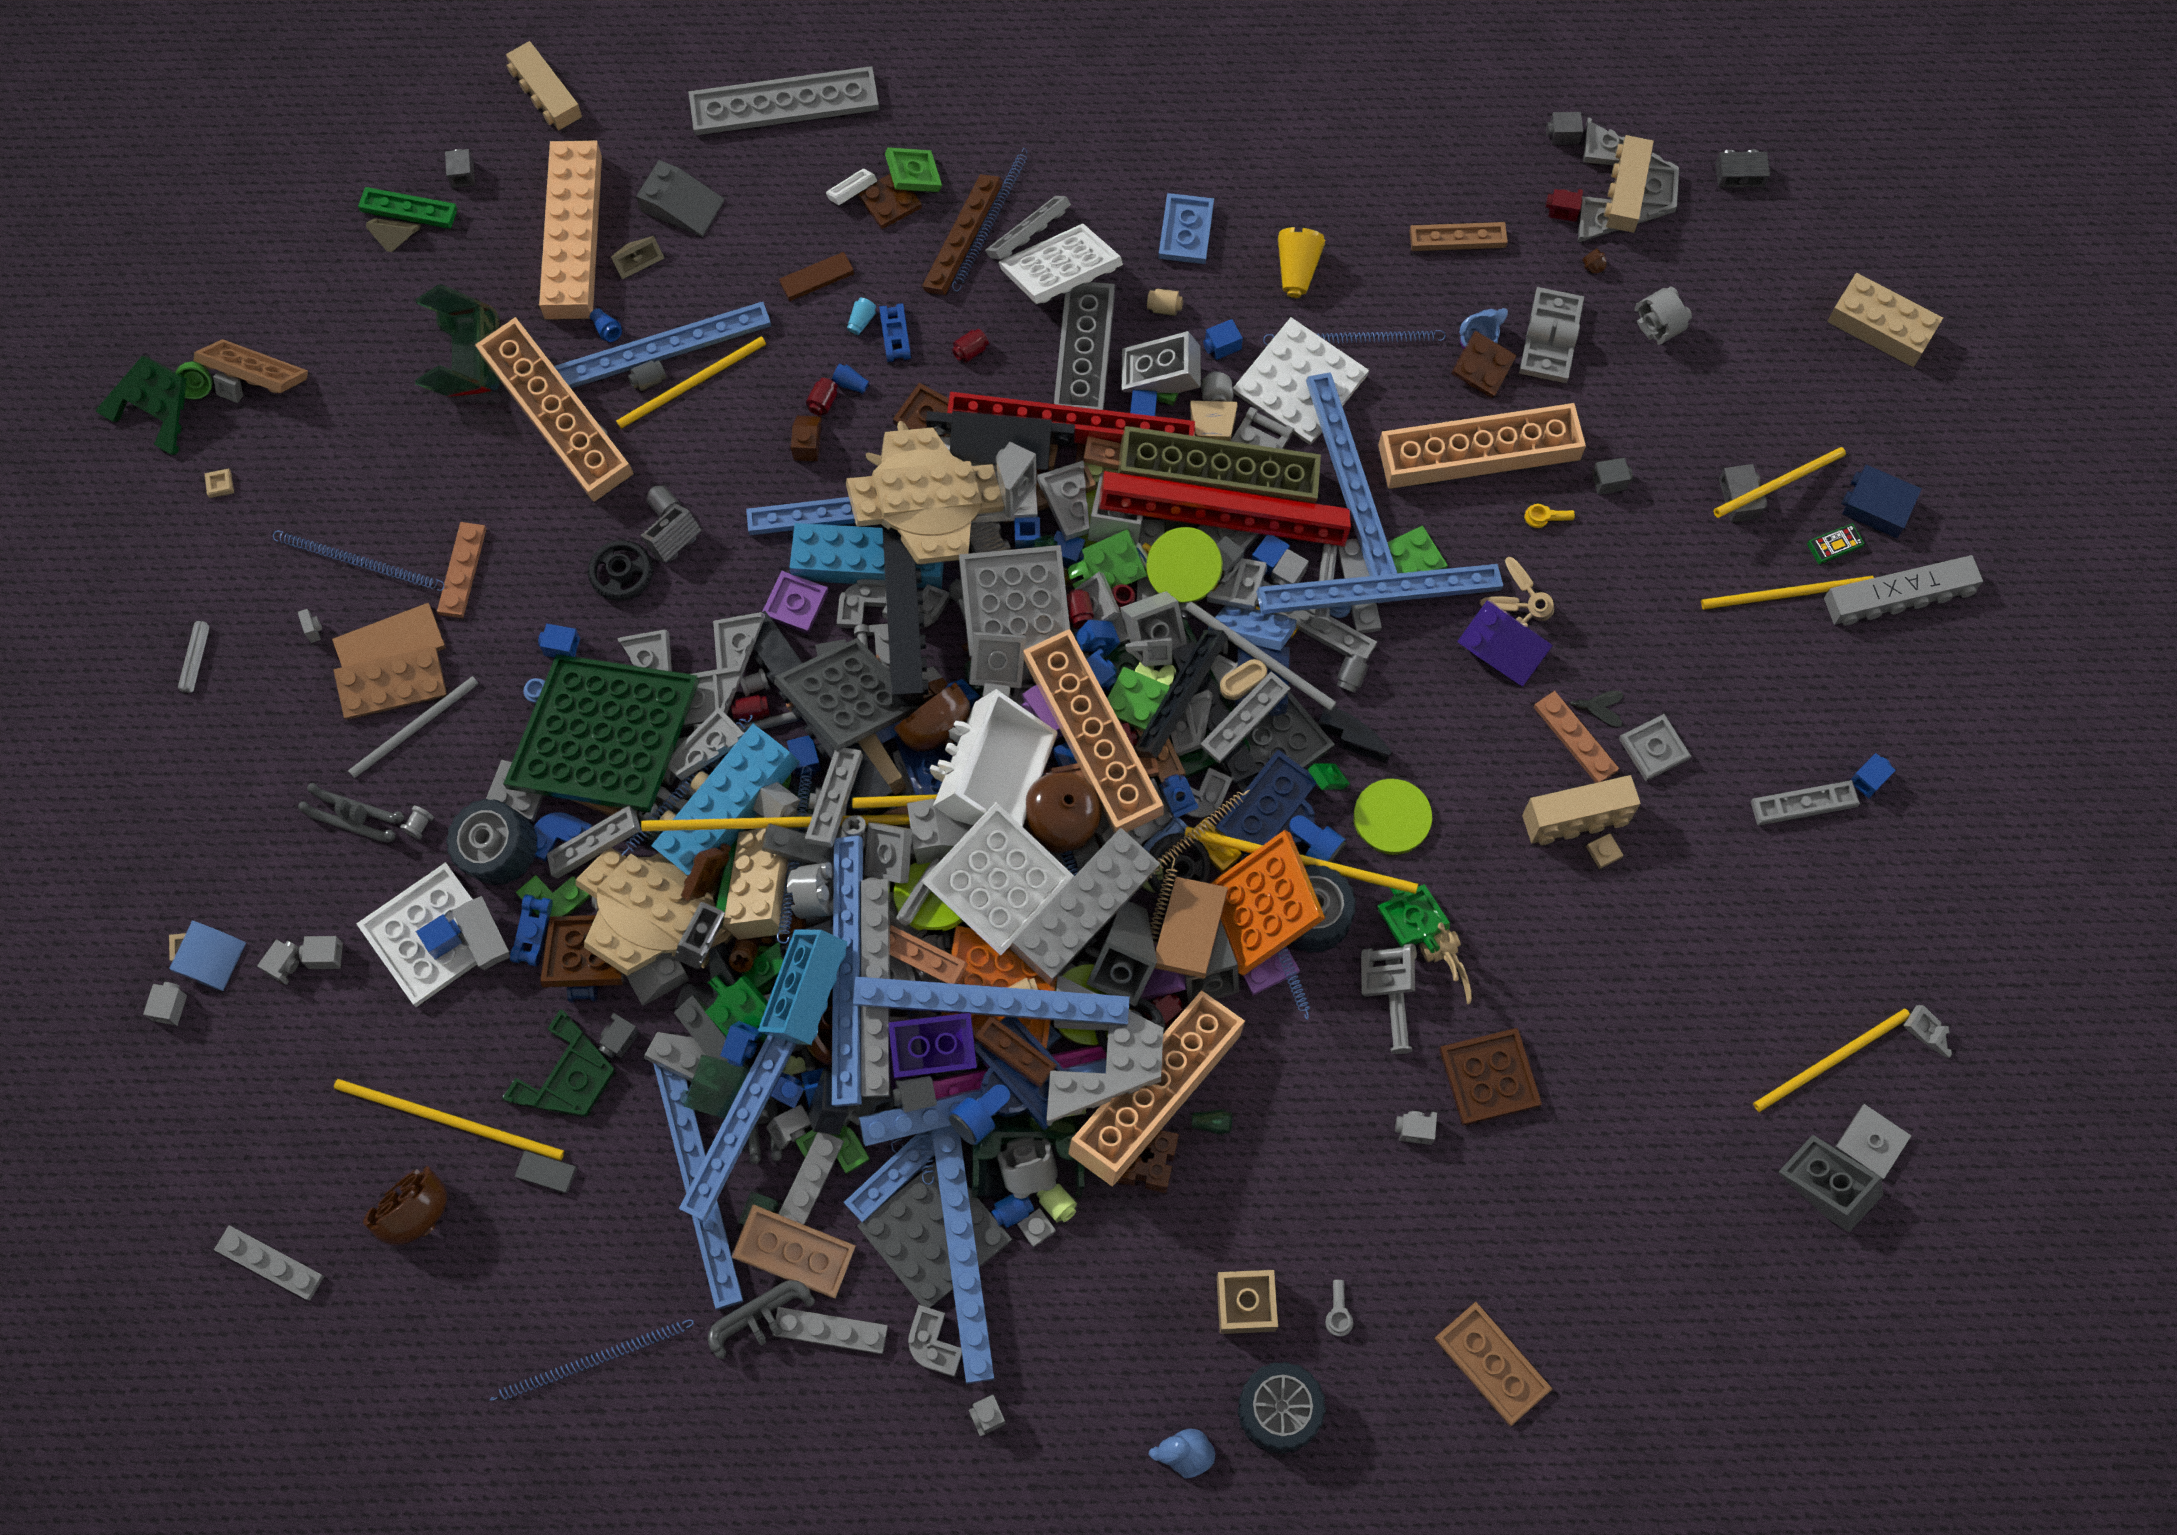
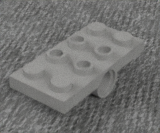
M1537 287L1519 374L1567 383L1580 327L1579 321L1584 296Z

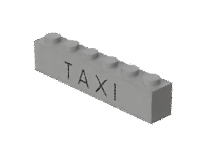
M1970 555L1830 588L1824 600L1834 625L1843 623L1846 626L1867 617V620H1872L1886 612L1898 614L1907 607L1914 606L1915 609H1919L1933 601L1944 603L1951 600L1954 596L1961 595L1962 598L1972 596L1977 592L1976 590L1983 583L1973 556Z

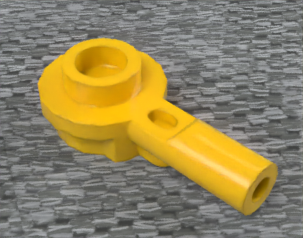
M1534 504L1527 508L1524 518L1531 527L1542 528L1548 521L1574 520L1575 513L1573 510L1555 511L1550 510L1548 506Z

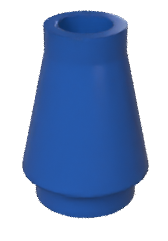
M599 308L594 309L590 313L589 317L602 340L614 342L621 336L622 329L618 321Z
M839 364L831 379L838 387L864 394L869 385L868 380L864 379L847 364L845 366Z

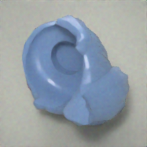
M1505 308L1498 311L1488 309L1467 317L1461 324L1459 331L1462 348H1465L1472 333L1475 331L1498 344L1500 326L1507 318L1508 310Z
M1196 1429L1182 1430L1174 1436L1163 1440L1159 1447L1155 1446L1149 1451V1456L1152 1459L1170 1465L1183 1478H1192L1207 1471L1214 1464L1216 1454L1215 1447L1208 1440L1207 1436Z

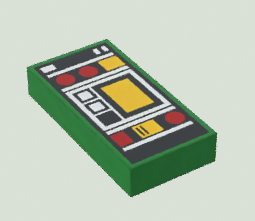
M1853 523L1809 540L1807 543L1819 565L1862 548L1865 544Z

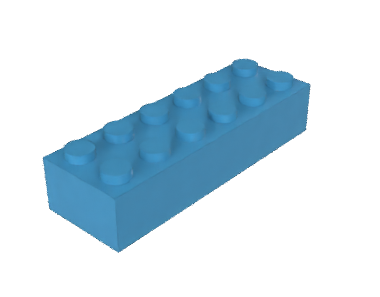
M795 523L790 572L792 575L812 582L856 584L857 580L861 579L885 580L882 528ZM915 562L916 568H921L922 583L917 584V588H925L929 584L942 589L944 562L918 565Z
M752 723L673 820L755 818L758 813L753 810L760 789L776 782L782 785L800 761L786 748ZM745 829L663 831L651 846L686 875H690L694 865V858L699 852L715 847L719 849L722 843L728 844L731 847L738 838V833L743 832Z

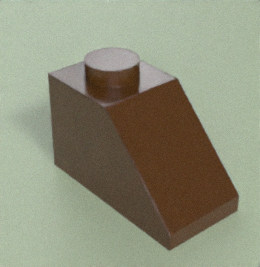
M822 416L796 417L792 426L791 437L793 460L818 461Z

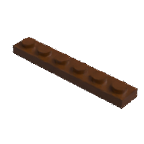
M979 175L922 285L924 291L946 295L1003 184L1000 177Z

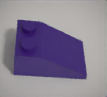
M1489 600L1485 602L1457 641L1522 687L1553 646Z
M971 1013L888 1022L894 1078L977 1068Z

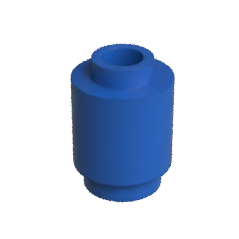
M1011 1194L994 1203L995 1210L991 1211L996 1219L998 1226L1003 1224L1007 1229L1029 1217V1213L1034 1211V1208L1028 1196L1020 1199L1015 1198L1014 1194Z

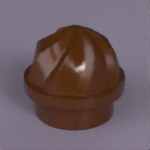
M1598 248L1582 259L1585 264L1584 268L1591 273H1601L1607 265L1605 253H1601Z

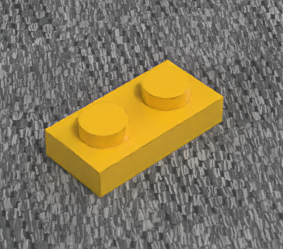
M1205 822L1209 831L1201 825L1203 831L1219 834L1215 831V826L1212 823L1213 828ZM1200 841L1208 850L1211 863L1222 874L1242 857V853L1239 850Z

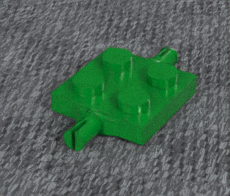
M1425 884L1417 887L1416 894L1390 888L1394 896L1389 901L1378 905V912L1401 948L1406 944L1416 945L1424 942L1430 953L1439 951L1440 945L1434 939L1435 935L1441 933L1440 929H1438V924L1443 923L1445 930L1450 929V922Z
M717 975L708 982L719 995L705 1013L726 1037L730 1026L738 1021L759 1028L768 1001L745 975L729 987H726ZM763 1034L755 1041L760 1040L764 1044L768 1035Z

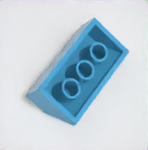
M794 930L758 1032L796 1044H812V1041L818 1034V1024L821 1016L827 1009L828 996L836 983L837 971L846 956L847 941L823 930Z

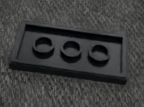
M953 410L950 453L963 462L971 461V463L997 465L995 460L998 452L1001 449H1005L1009 442H1012L1036 454V469L1048 470L1052 419Z

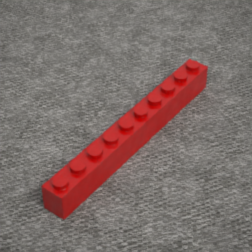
M950 392L947 413H952L954 410L1052 419L1054 423L1075 424V443L1086 444L1088 436L1121 443L1125 426L1194 436L1195 421L958 392Z
M1104 471L1100 488L1099 509L1338 546H1345L1351 528L1350 511L1348 508Z

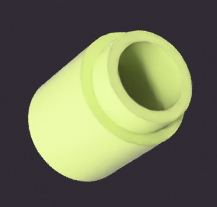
M1056 1184L1051 1190H1041L1037 1193L1040 1199L1039 1203L1056 1222L1061 1220L1066 1222L1076 1213L1074 1208L1077 1203L1060 1184Z

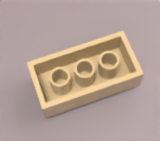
M1856 273L1827 322L1914 367L1943 317Z
M1629 775L1530 798L1522 816L1531 844L1539 842L1540 845L1552 843L1555 841L1554 838L1564 836L1565 839H1572L1584 831H1589V833L1593 834L1604 830V827L1614 825L1615 828L1626 826L1641 803L1632 777Z
M766 828L738 833L723 925L738 940L777 935L779 932L778 928L781 922L780 915L782 913L781 909H783L782 901L784 900V887L786 886L785 882H787L786 874L788 873L789 859L762 851Z

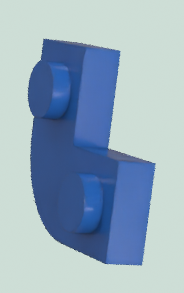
M562 812L551 813L542 817L534 826L538 840L537 852L534 857L546 862L548 859L547 853L553 850L558 840L566 843L593 827V825Z

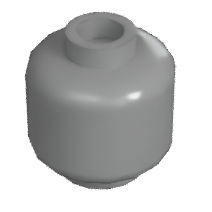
M1216 371L1209 373L1202 379L1201 391L1203 401H1232L1234 396L1232 381L1228 375Z

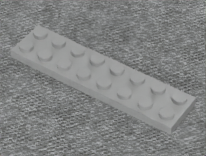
M872 66L688 91L695 135L879 110Z

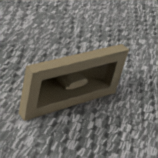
M374 218L366 223V228L388 252L394 251L420 230L421 224Z
M654 236L624 245L611 256V259L620 277L624 279L664 259V256Z

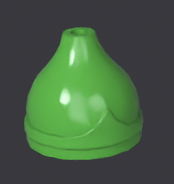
M194 361L185 362L175 371L187 378L185 398L200 399L206 396L212 388V375L203 364Z

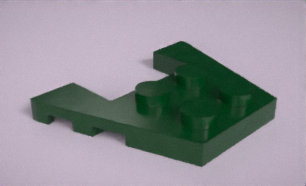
M141 356L98 406L96 412L113 422H118L127 402L132 403L163 421L154 445L171 455H176L179 451V446H176L177 434L181 433L179 417L180 410H183L187 378L149 357Z
M560 1009L547 1030L570 1045L539 1091L515 1078L502 1099L507 1103L586 1118L616 1071L569 1016Z

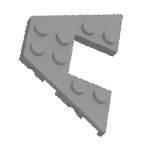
M1588 118L1586 122L1583 162L1605 165L1618 164L1619 159L1615 158L1618 144H1623L1625 137L1618 136L1611 129L1609 131L1593 123L1591 118ZM1652 153L1637 224L1674 213L1677 208L1679 167L1671 162L1664 161L1655 153ZM1582 196L1578 242L1618 230L1606 227L1608 217H1604V211L1607 202L1611 203V199Z
M762 612L713 621L717 669L691 674L697 675L700 682L682 728L691 727L693 724H702L718 707L727 715L765 619V615ZM667 630L618 638L619 643L622 644L634 666L672 671L670 639Z
M1058 975L1057 991L1096 994ZM1131 1011L1128 1014L1127 1026L1054 1020V1028L1107 1030L1108 1045L1106 1074L1050 1071L1047 1109L1048 1126L1052 1125L1053 1121L1068 1115H1078L1086 1108H1095L1111 1102L1112 1098L1128 1092V1094L1139 1091L1143 1086H1151L1161 1082L1163 1027Z

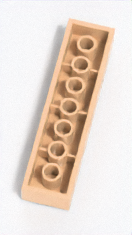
M550 141L539 301L544 319H590V313L593 311L602 155L597 141Z
M516 317L475 344L483 359L593 502L634 474L620 451Z
M1574 403L1382 431L1378 445L1388 489L1581 460L1586 447Z
M1068 629L1023 650L1025 663L1086 780L1095 789L1101 802L1102 811L1114 834L1120 828L1127 833L1164 815V805L1071 630Z
M1201 990L1163 1034L1161 1082L1151 1086H1143L1139 1091L1128 1094V1092L1112 1098L1111 1102L1101 1105L1071 1139L1068 1154L1113 1187L1238 1040L1245 1020Z

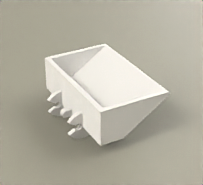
M995 689L974 703L967 723L955 721V728L953 727L949 730V737L957 742L958 745L955 746L952 743H948L945 748L953 756L951 762L939 760L938 766L931 765L930 767L931 774L942 782L933 806L953 820L974 825L996 802L1023 827L1027 813V792L1031 785L1042 777L1058 733Z

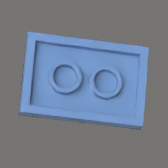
M1167 193L1158 259L1206 264L1214 198Z
M1226 605L1215 617L1253 645L1280 651L1296 630L1297 619L1289 618L1286 615L1261 614V610L1258 609L1253 611Z

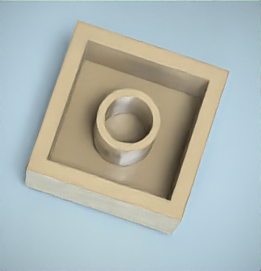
M1274 1270L1218 1272L1217 1294L1220 1334L1276 1332L1278 1320Z

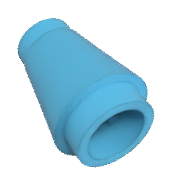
M860 297L858 301L854 302L847 330L860 335L875 316L877 306L870 300Z

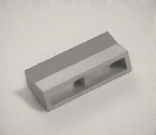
M482 896L452 910L478 967L486 970L496 963L510 958L509 951Z

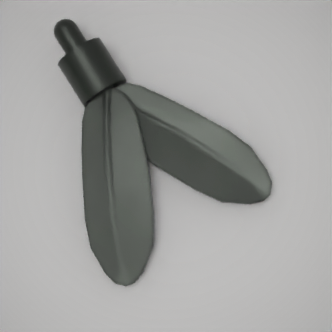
M1609 691L1589 701L1578 699L1577 701L1570 702L1571 706H1576V709L1588 710L1593 716L1609 726H1622L1619 716L1606 708L1622 699L1623 693L1620 691Z

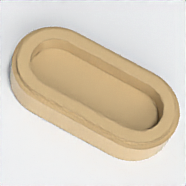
M1249 660L1226 674L1220 682L1221 694L1229 700H1237L1252 691L1267 676L1265 664L1259 660Z

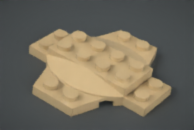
M934 428L885 432L881 463L873 470L872 476L847 478L846 481L856 526L882 524L887 529L892 527L898 530L901 535V541L917 565L959 560L960 554H968L971 522L976 520L978 514L1002 512L1004 509L993 464L972 466L971 461L963 462L952 456Z
M613 848L604 851L576 879L575 885L597 899L598 912L584 941V948L627 976L656 961V956L662 953H671L672 956H675L677 946L700 902L715 907L713 898H715L720 886L724 866L720 872L721 879L718 885L714 886L712 892H706L705 897L687 901L681 896V893L685 886L684 881L688 875L661 853L652 857H636L633 854L626 857L624 855L621 856L622 854ZM723 925L716 935L711 948L722 942L727 944L734 935ZM709 952L701 965L703 969L709 964Z

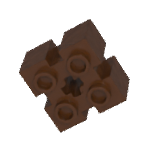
M1160 1130L1140 1154L1148 1153L1153 1159H1148V1162L1144 1163L1142 1162V1157L1138 1156L1117 1183L1135 1186L1136 1180L1146 1182L1145 1189L1167 1193L1172 1166L1166 1165V1161L1174 1160L1179 1134Z

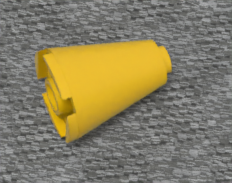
M1286 228L1281 230L1278 235L1282 287L1287 296L1300 298L1301 295L1307 293L1325 246V239L1323 234L1315 230L1303 228L1302 232H1294L1295 228Z

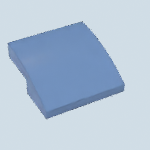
M192 920L169 969L171 972L197 980L200 984L224 991L246 942Z

